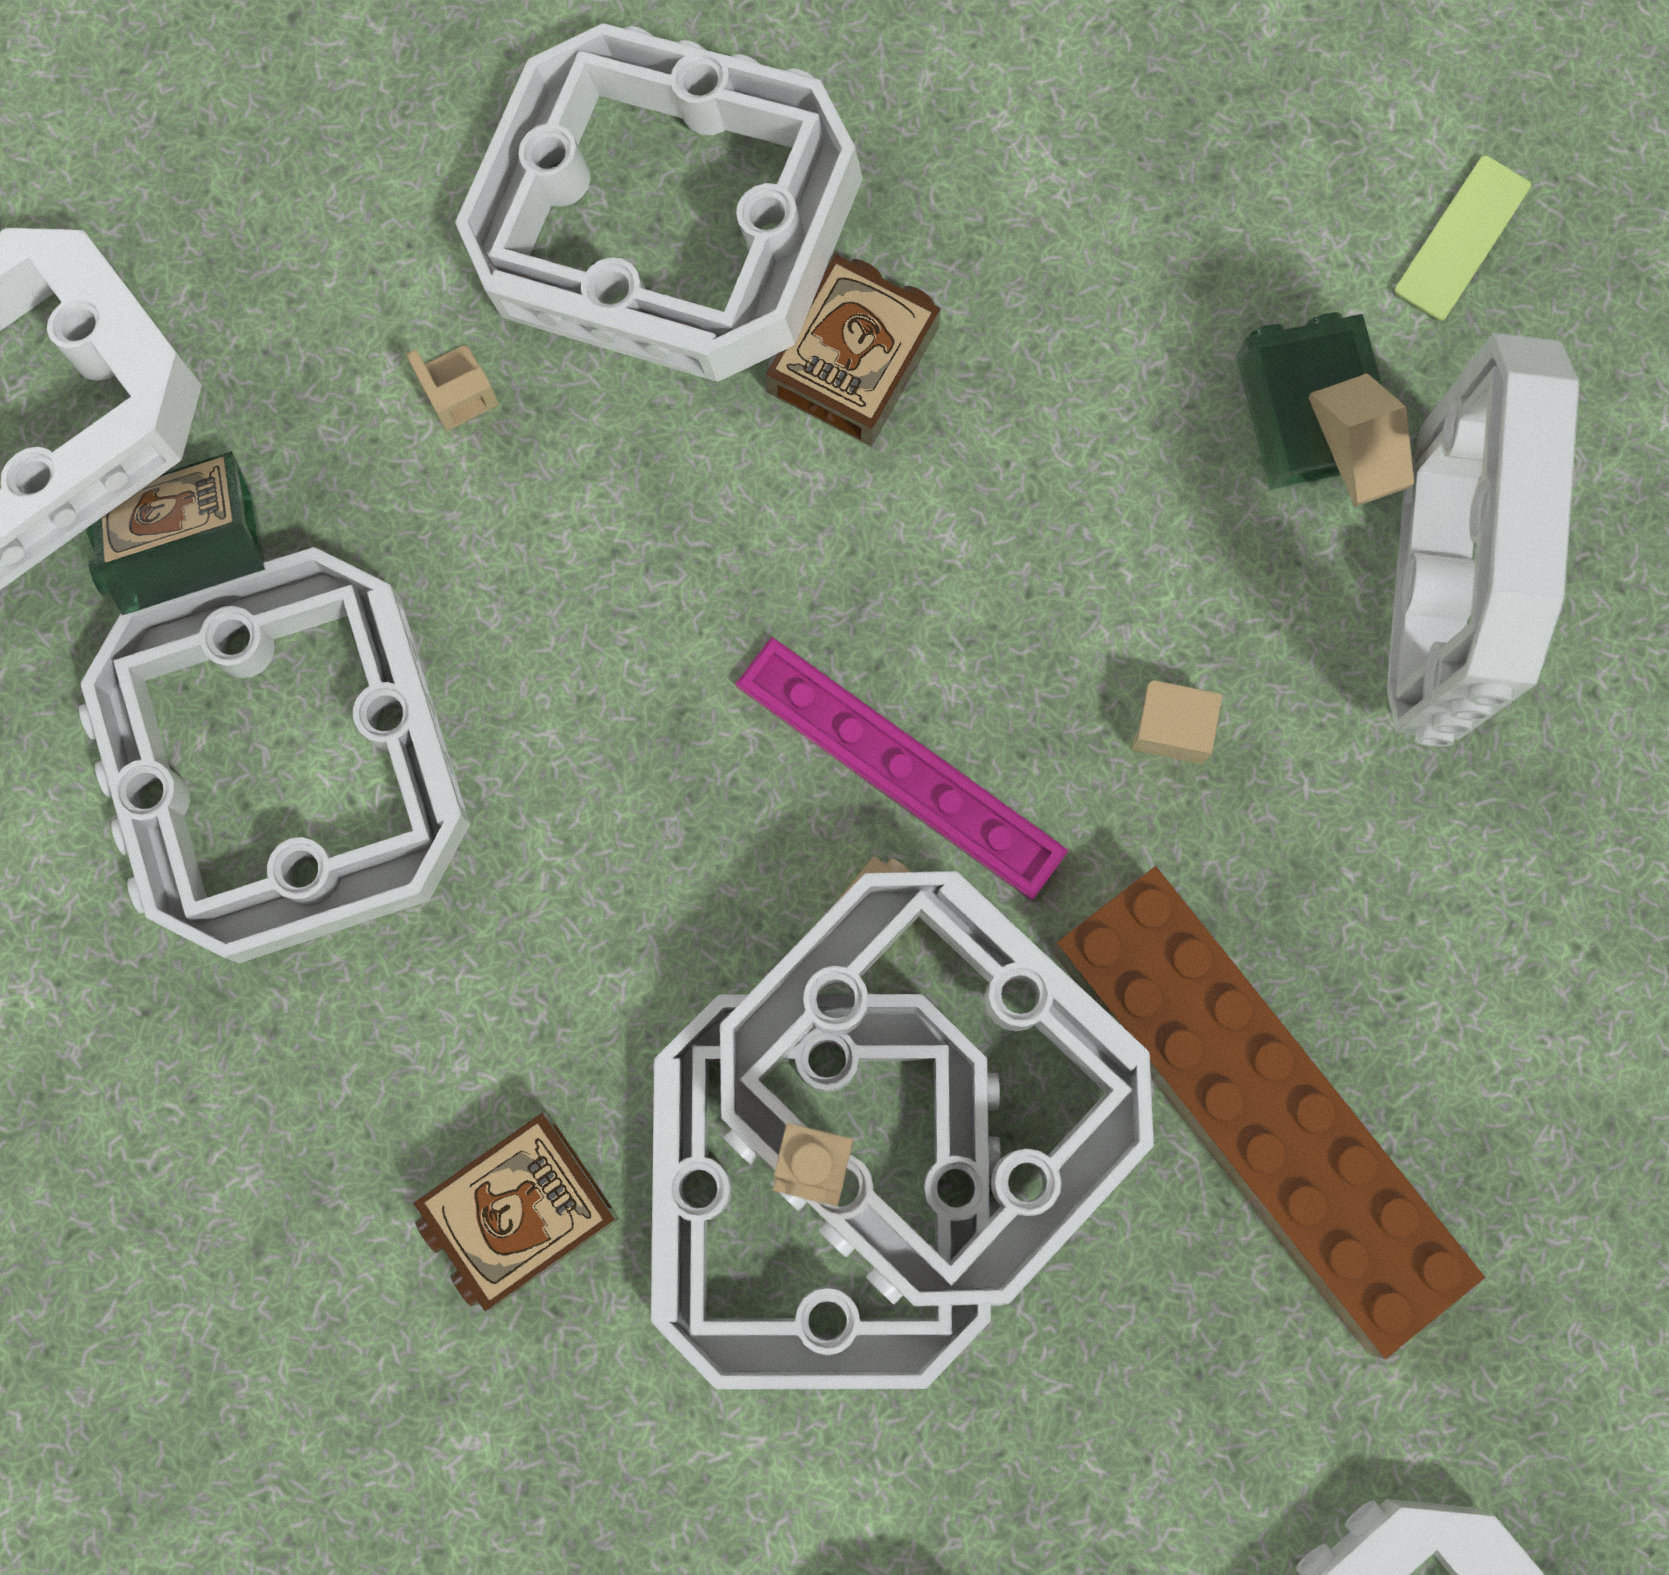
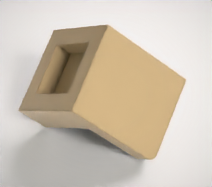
M461 346L427 364H424L417 349L406 354L446 431L499 405L481 366H478L468 346Z
M1155 680L1151 681L1146 688L1139 730L1133 737L1131 750L1203 764L1213 751L1223 694Z

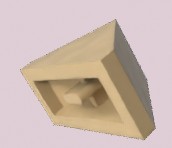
M1368 373L1315 391L1309 395L1308 398L1354 507L1410 488L1414 484L1407 407Z

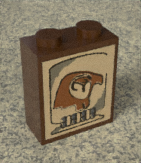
M835 254L823 275L795 346L778 353L766 373L767 393L872 447L939 328L941 308L936 306L933 299L922 290L913 286L901 288L883 279L881 273L871 264L859 259H853L850 262Z
M546 1113L536 1116L413 1203L422 1216L415 1221V1225L424 1241L435 1253L444 1249L457 1270L450 1277L457 1291L469 1306L472 1307L479 1302L485 1312L497 1307L620 1219L550 1114Z

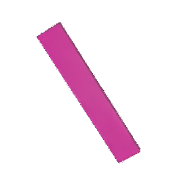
M771 637L736 682L735 686L737 689L1030 901H1033L1069 851L775 638Z

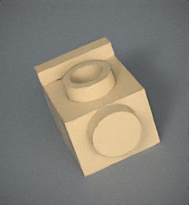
M786 1123L772 1191L838 1206L853 1138Z

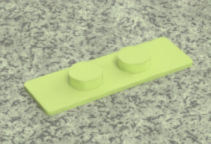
M1482 156L1395 287V294L1438 321L1445 320L1530 190L1531 182L1492 158Z

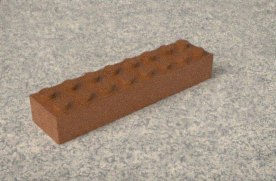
M1154 866L1070 931L1050 949L1073 980L1149 1051L1151 1079L1369 1355L1386 1360L1486 1278L1157 866Z

